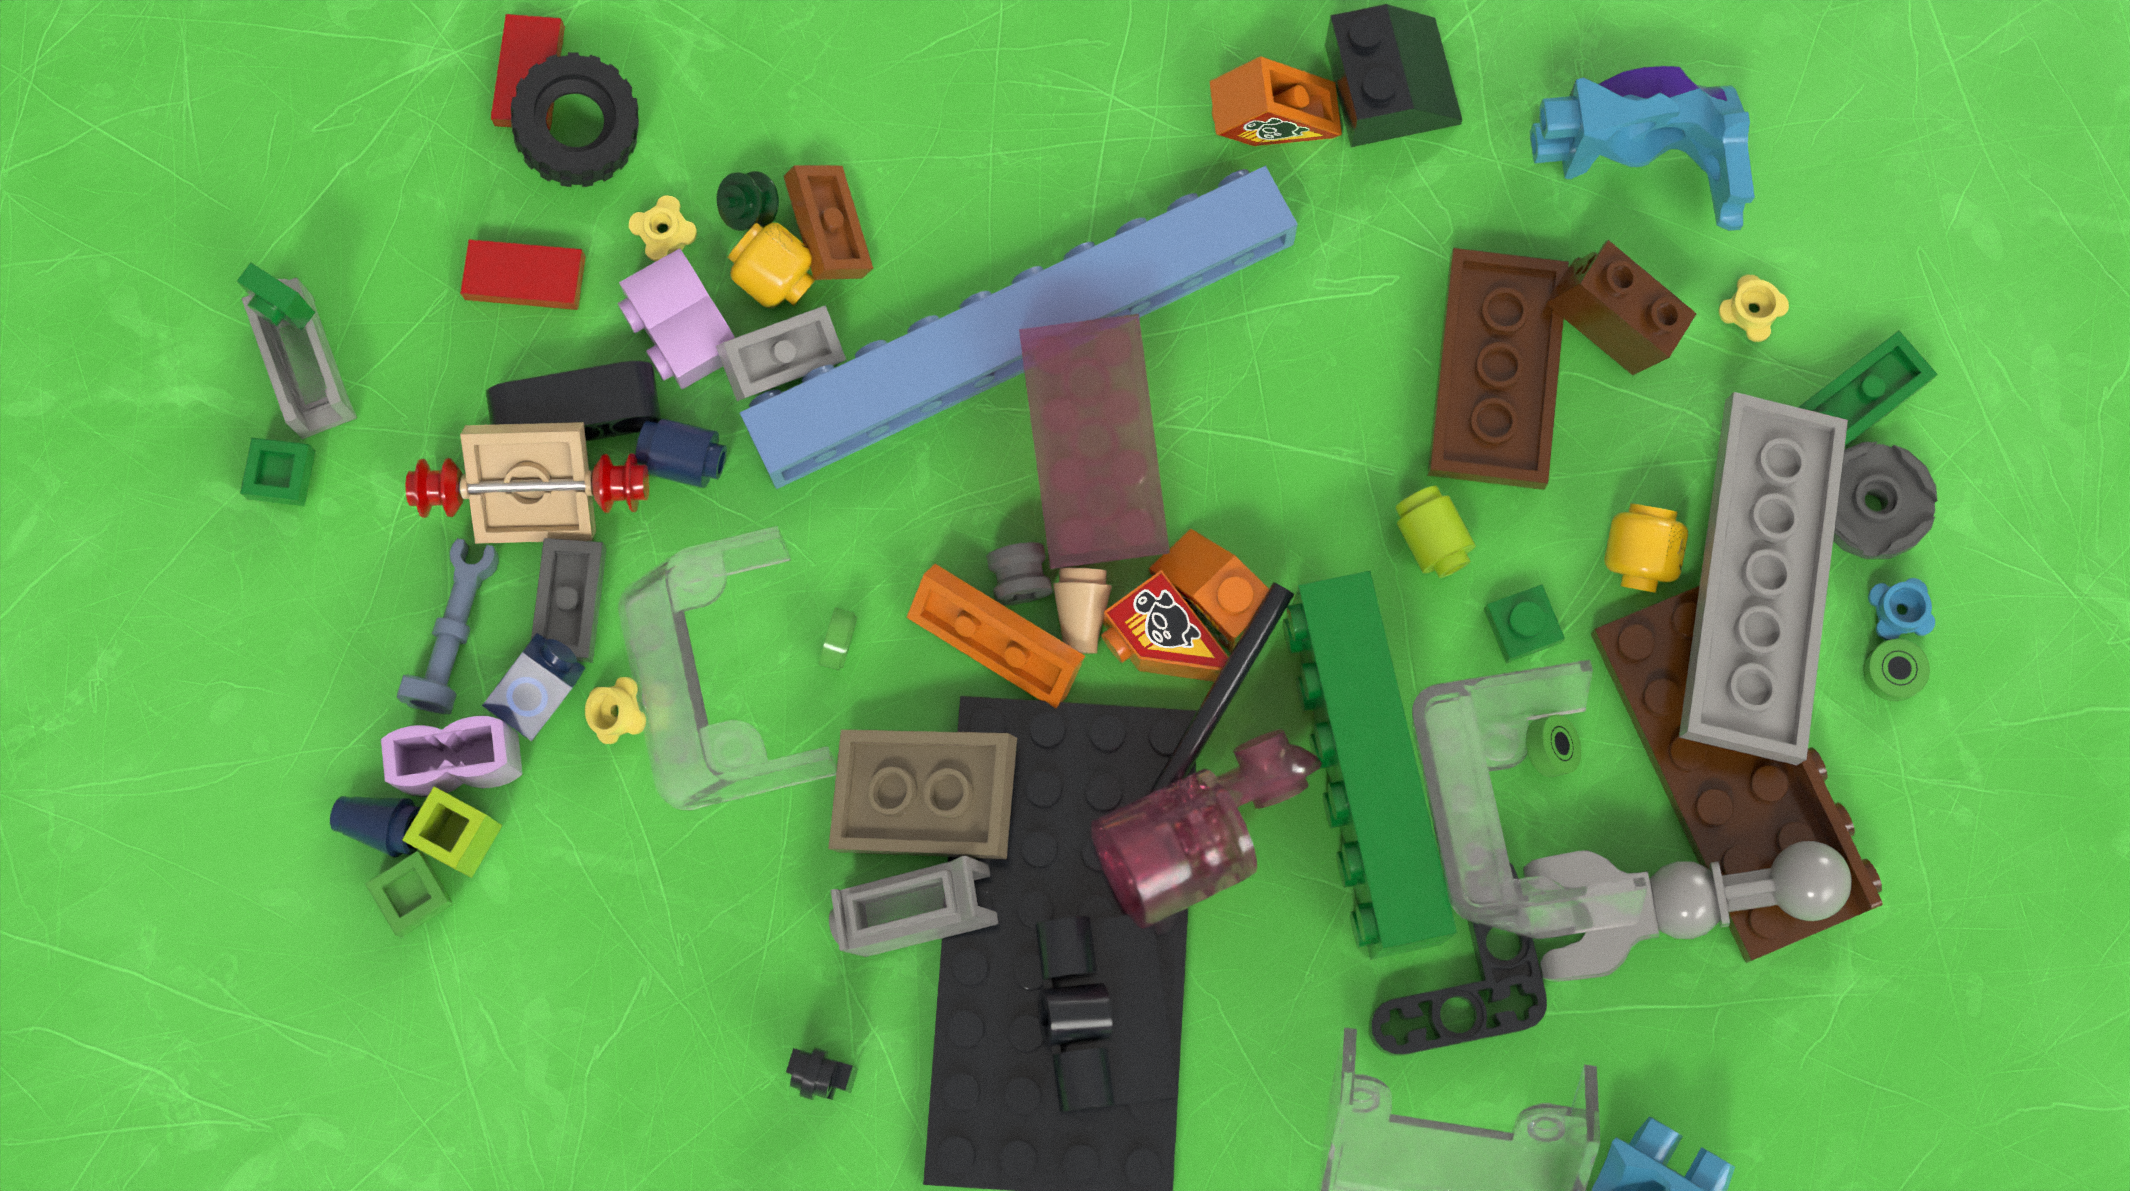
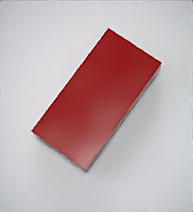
M505 15L491 120L494 126L512 128V97H516V86L521 78L524 79L529 74L528 69L536 63L540 65L545 62L547 57L556 54L557 57L561 56L565 25L561 18ZM555 101L550 106L546 116L549 131H551Z
M469 239L460 294L464 300L578 310L586 256L582 249Z

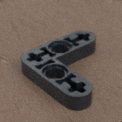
M1485 854L1477 857L1463 870L1460 878V892L1481 981L1395 998L1381 1004L1372 1013L1369 1021V1036L1373 1044L1381 1052L1390 1056H1404L1522 1032L1536 1026L1544 1017L1547 1009L1544 983L1518 875L1514 866L1507 859L1496 854ZM1482 867H1489L1492 876L1503 877L1504 885L1497 889L1495 894L1498 909L1510 904L1513 915L1498 914L1481 922L1478 911L1487 912L1491 909L1486 890H1475L1473 886V881L1482 876ZM1506 926L1517 934L1520 948L1514 958L1500 960L1489 952L1486 946V937L1493 927ZM1510 986H1517L1518 992L1522 996H1531L1533 1006L1524 1010L1525 1020H1517L1514 1011H1504L1491 1015L1496 1027L1490 1029L1486 1027L1487 1010L1482 998L1478 994L1479 991L1487 990L1489 992L1488 1003L1508 998L1511 993ZM1450 998H1461L1467 1001L1474 1011L1472 1027L1464 1033L1449 1031L1441 1021L1440 1010L1442 1005ZM1429 1003L1428 1022L1437 1039L1427 1041L1426 1028L1412 1030L1405 1034L1404 1045H1397L1396 1039L1392 1035L1383 1036L1381 1025L1390 1021L1389 1011L1398 1010L1401 1020H1409L1423 1016L1418 1004Z

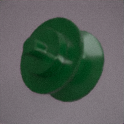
M762 172L731 173L719 185L717 208L724 223L734 230H747L756 223L764 228L772 223L777 215L779 196L774 182Z

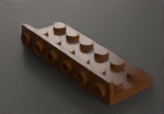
M1699 585L1598 627L1591 633L1698 863L1710 870V863L1718 861L1721 876L1771 868L1779 853L1790 845L1803 841H1815L1832 847L1844 858L1850 869L1852 880L1850 895L1845 905L1837 913L1823 920H1800L1784 912L1778 905L1728 912L1730 931L1745 962L1748 963L1882 906L1883 903L1878 894L1882 891V884L1873 864L1866 858L1861 859L1851 838L1855 834L1851 817L1841 803H1834L1824 783L1828 778L1825 764L1813 747L1808 748L1807 760L1794 765L1679 737Z

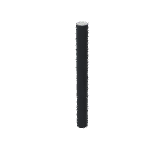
M1273 582L1149 792L1171 804L1293 598L1294 594L1291 591Z

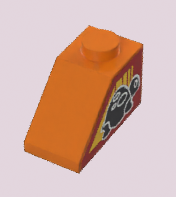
M1262 56L1209 81L1213 106L1212 117L1215 123L1216 135L1251 146L1333 139L1342 135L1336 85L1333 81Z
M1192 529L1183 535L1149 568L1152 576L1160 570L1163 571L1207 630L1230 653H1232L1269 590L1234 554Z
M1162 570L1103 613V625L1107 630L1101 636L1105 644L1121 663L1130 659L1138 671L1214 682L1229 658Z

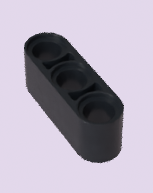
M625 361L496 384L486 390L490 425L584 422L586 442L639 433L646 421L659 423L661 420L653 365L644 361Z

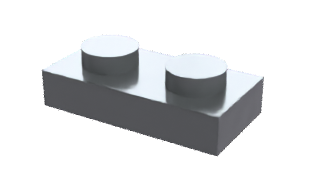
M544 538L531 640L536 633L545 639L557 640L572 650L577 658V662L593 663L607 550L603 542Z

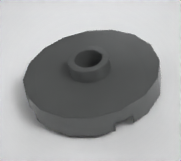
M1862 442L1844 450L1833 542L1845 552L1864 559H1890L1911 550L1932 528L1935 519V502L1938 501L1936 484L1926 465L1909 450L1896 445L1889 447L1884 444H1877L1878 442ZM1873 495L1877 497L1881 502V511L1870 510L1865 503V496Z

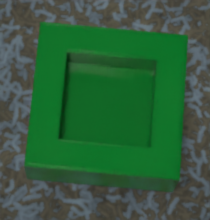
M253 263L247 266L237 280L240 286L252 297L247 306L276 327L282 320H285L302 331L316 313L298 292Z
M251 437L240 494L247 500L305 506L315 450L309 444Z
M1543 584L1491 602L1484 608L1506 663L1561 644L1565 639Z

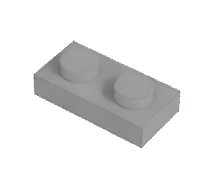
M826 305L716 346L737 401L803 377L818 367L835 365L846 360Z

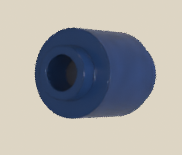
M663 418L659 423L645 422L638 438L635 456L638 465L647 466L650 476L705 488L711 478L716 480L720 478L726 461L727 447L719 444V433L717 431Z

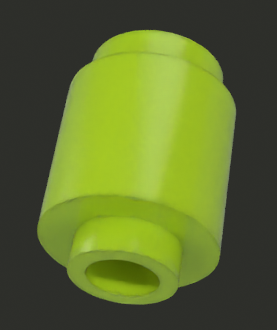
M1437 486L1422 489L1407 497L1395 507L1400 517L1397 526L1424 574L1436 571L1438 577L1443 578L1459 571L1471 562L1467 554L1476 545L1450 496H1442Z

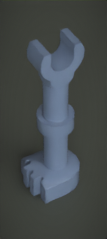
M457 538L452 544L450 560L455 567L454 584L443 618H436L432 634L437 638L424 678L409 674L403 675L397 693V698L400 699V702L407 703L409 707L439 714H451L457 694L447 684L459 645L466 644L471 628L466 623L476 591L480 588L482 581L492 576L497 570L499 558L493 546L486 545L484 555L478 563L467 564L465 560L468 555L469 546L465 540Z

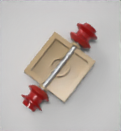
M584 422L465 425L460 436L466 474H462V471L452 458L444 460L441 470H431L426 459H419L415 471H408L405 482L407 502L409 506L417 507L418 513L422 518L429 516L432 506H442L448 517H454L463 504L464 499H469L475 544L543 542L544 538L592 541L596 533L592 496H594L595 501L604 513H610L615 501H626L630 511L635 513L638 509L639 501L648 500L649 496L648 468L646 465H638L634 453L628 455L624 465L616 466L613 465L608 454H603L594 466V469L589 471Z

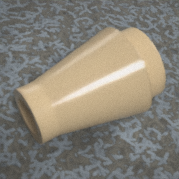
M1060 568L1059 582L1053 583L1062 642L1082 654H1097L1098 639L1103 624V613L1107 608L1112 585L1106 584L1107 570Z

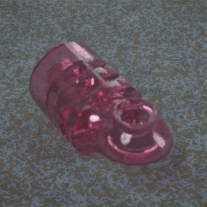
M1283 729L1274 730L1237 746L1233 750L1238 763L1236 768L1217 777L1210 770L1202 769L1092 821V838L1104 873L1117 899L1133 922L1142 929L1147 928L1250 878L1252 874L1256 873L1257 859L1254 845L1237 807L1252 801L1255 808H1264L1301 793L1309 786L1306 777L1322 766L1321 760L1307 749L1290 744Z

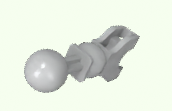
M1803 841L1790 845L1779 853L1771 868L1722 876L1718 861L1710 863V870L1695 862L1676 861L1662 866L1649 879L1648 872L1625 873L1618 870L1608 859L1588 850L1532 860L1524 866L1523 871L1525 882L1533 890L1541 893L1552 891L1574 893L1586 902L1591 913L1590 928L1580 941L1563 948L1548 951L1540 962L1542 978L1553 982L1604 977L1612 974L1624 963L1634 945L1639 941L1658 938L1659 931L1676 939H1694L1707 934L1719 922L1721 928L1728 927L1730 924L1728 912L1778 905L1784 912L1800 920L1818 921L1826 919L1837 913L1848 900L1852 883L1850 869L1844 858L1832 847L1820 842Z

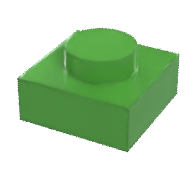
M416 851L365 883L394 934L399 937H403L453 905L451 898L427 858L420 851Z

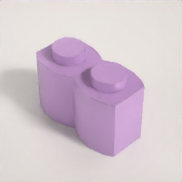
M680 248L619 282L626 298L617 304L633 332L637 333L645 329L655 346L646 350L663 381L673 376L680 388L684 389L723 367L716 346L735 337Z
M467 717L449 724L442 730L424 725L408 726L397 729L381 739L385 782L411 796L428 797L434 786L446 793L455 790L462 784L477 788H493L508 784L523 774L518 733L504 721L494 717Z

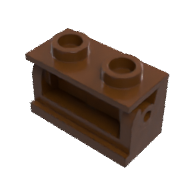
M1609 240L1605 241L1598 254L1594 251L1583 258L1578 257L1573 260L1546 302L1550 308L1632 375L1670 358L1697 314Z

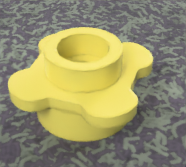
M673 196L660 197L655 207L645 213L636 212L629 220L631 233L641 237L646 246L645 253L652 261H658L679 248L682 251L686 245L693 243L697 236V229L694 223L684 219L680 213L681 205L678 199ZM661 224L668 226V230L664 233L658 232V227Z
M1745 275L1738 280L1737 292L1729 300H1724L1719 306V316L1723 322L1728 324L1735 323L1745 330L1749 340L1762 342L1770 336V326L1776 317H1782L1787 313L1789 302L1786 296L1779 293L1777 288L1771 283L1760 280L1755 275ZM1756 304L1759 311L1757 313L1751 312L1749 305Z
M630 677L618 678L612 687L594 688L586 701V721L589 727L597 734L598 739L604 744H614L619 736L626 733L632 735L640 734L645 728L646 716L641 712L640 703L636 698L638 686Z

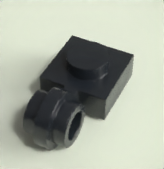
M817 1047L814 1048L812 1053L793 1048L786 1073L792 1075L790 1087L800 1090V1097L814 1100L815 1096L833 1100L836 1089L851 1093L858 1069L852 1065L828 1058V1051Z

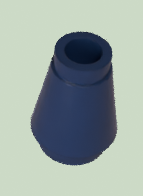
M341 796L332 807L330 826L333 831L340 832L391 857L396 858L402 854L412 855L418 849L402 839L421 807L415 806L414 802L409 798H350Z

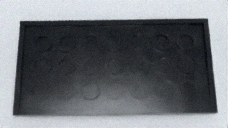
M960 696L957 732L1009 733L1017 737L1007 859L973 858L989 864L990 877L974 880L978 906L997 912L998 924L942 938L923 1185L1007 1191H1173L1178 1094L1176 1097L1060 1113L1051 1046H1047L1042 1038L1038 1018V996L1040 990L1044 988L1035 924L1066 917L1088 916L1092 920L1146 911L1152 912L1177 1087L1179 1088L1196 762L1171 804L1149 791L1197 710L1060 702L1058 707L1055 708L1046 701ZM948 857V862H951L959 857ZM946 899L944 903V908H947Z

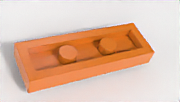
M934 564L923 574L906 617L1041 701H1046L1055 708L1067 698L1085 658V655L937 564Z

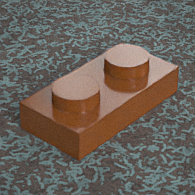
M794 165L783 177L803 244L809 248L812 255L810 268L814 280L862 279L874 268L843 166Z

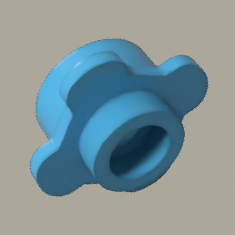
M1910 578L1892 587L1879 583L1869 591L1868 601L1876 608L1879 620L1876 625V633L1880 638L1888 641L1897 639L1901 634L1913 632L1919 636H1925L1934 629L1935 618L1931 614L1932 603L1924 582L1916 578ZM1901 604L1906 607L1907 612L1905 615L1897 612V605Z

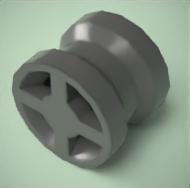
M1035 542L1018 543L998 548L986 555L989 570L996 574L997 585L994 587L993 593L995 601L1000 604L1017 605L1028 603L1053 593L1051 580L1043 574L1042 563L1046 559L1043 544Z

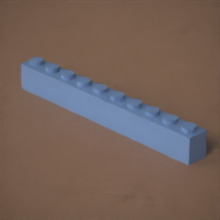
M1266 166L1251 173L1247 169L1236 171L1225 177L1218 184V188L1200 197L1196 193L1185 195L1171 203L1166 213L1149 221L1146 218L1131 220L1116 231L1115 237L1098 245H1095L1094 242L1080 244L1067 252L1063 261L1044 270L1041 266L1029 268L1018 274L1012 280V285L993 294L990 291L978 292L965 299L960 304V309L940 319L937 315H932L915 322L908 328V334L889 343L885 340L869 343L859 349L855 354V359L836 368L833 365L818 367L803 377L802 384L782 393L780 390L765 392L754 398L749 404L750 408L740 412V415L775 488H781L1294 245L1298 224Z

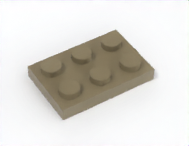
M841 730L829 849L841 853L942 857L968 856L970 858L1007 859L1017 737L1009 733Z

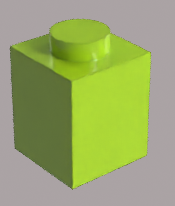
M434 786L402 840L472 878L503 825Z

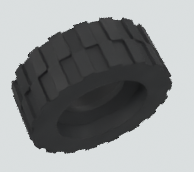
M568 52V55L559 57L556 54L547 57L546 61L540 65L536 63L528 69L529 74L518 82L516 97H512L511 125L514 143L518 153L522 152L524 155V162L531 170L533 168L540 173V177L549 182L554 180L560 182L561 186L572 187V185H582V187L593 186L594 182L599 180L604 182L612 178L613 173L620 168L622 170L628 162V155L630 152H634L637 143L639 108L637 99L632 96L630 83L619 75V70L612 64L608 66L601 62L599 57L593 55L589 57L580 56L579 52ZM568 94H581L595 101L604 117L603 129L596 140L581 147H571L557 141L549 132L546 123L547 112L555 100Z

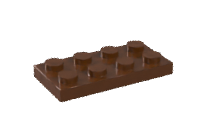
M1453 248L1449 263L1427 476L1545 490L1549 481L1564 320L1546 302L1567 271L1568 261Z

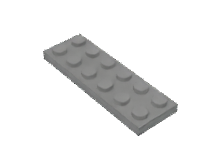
M1733 392L1725 400L1679 733L1680 738L1794 765L1807 760L1848 420Z

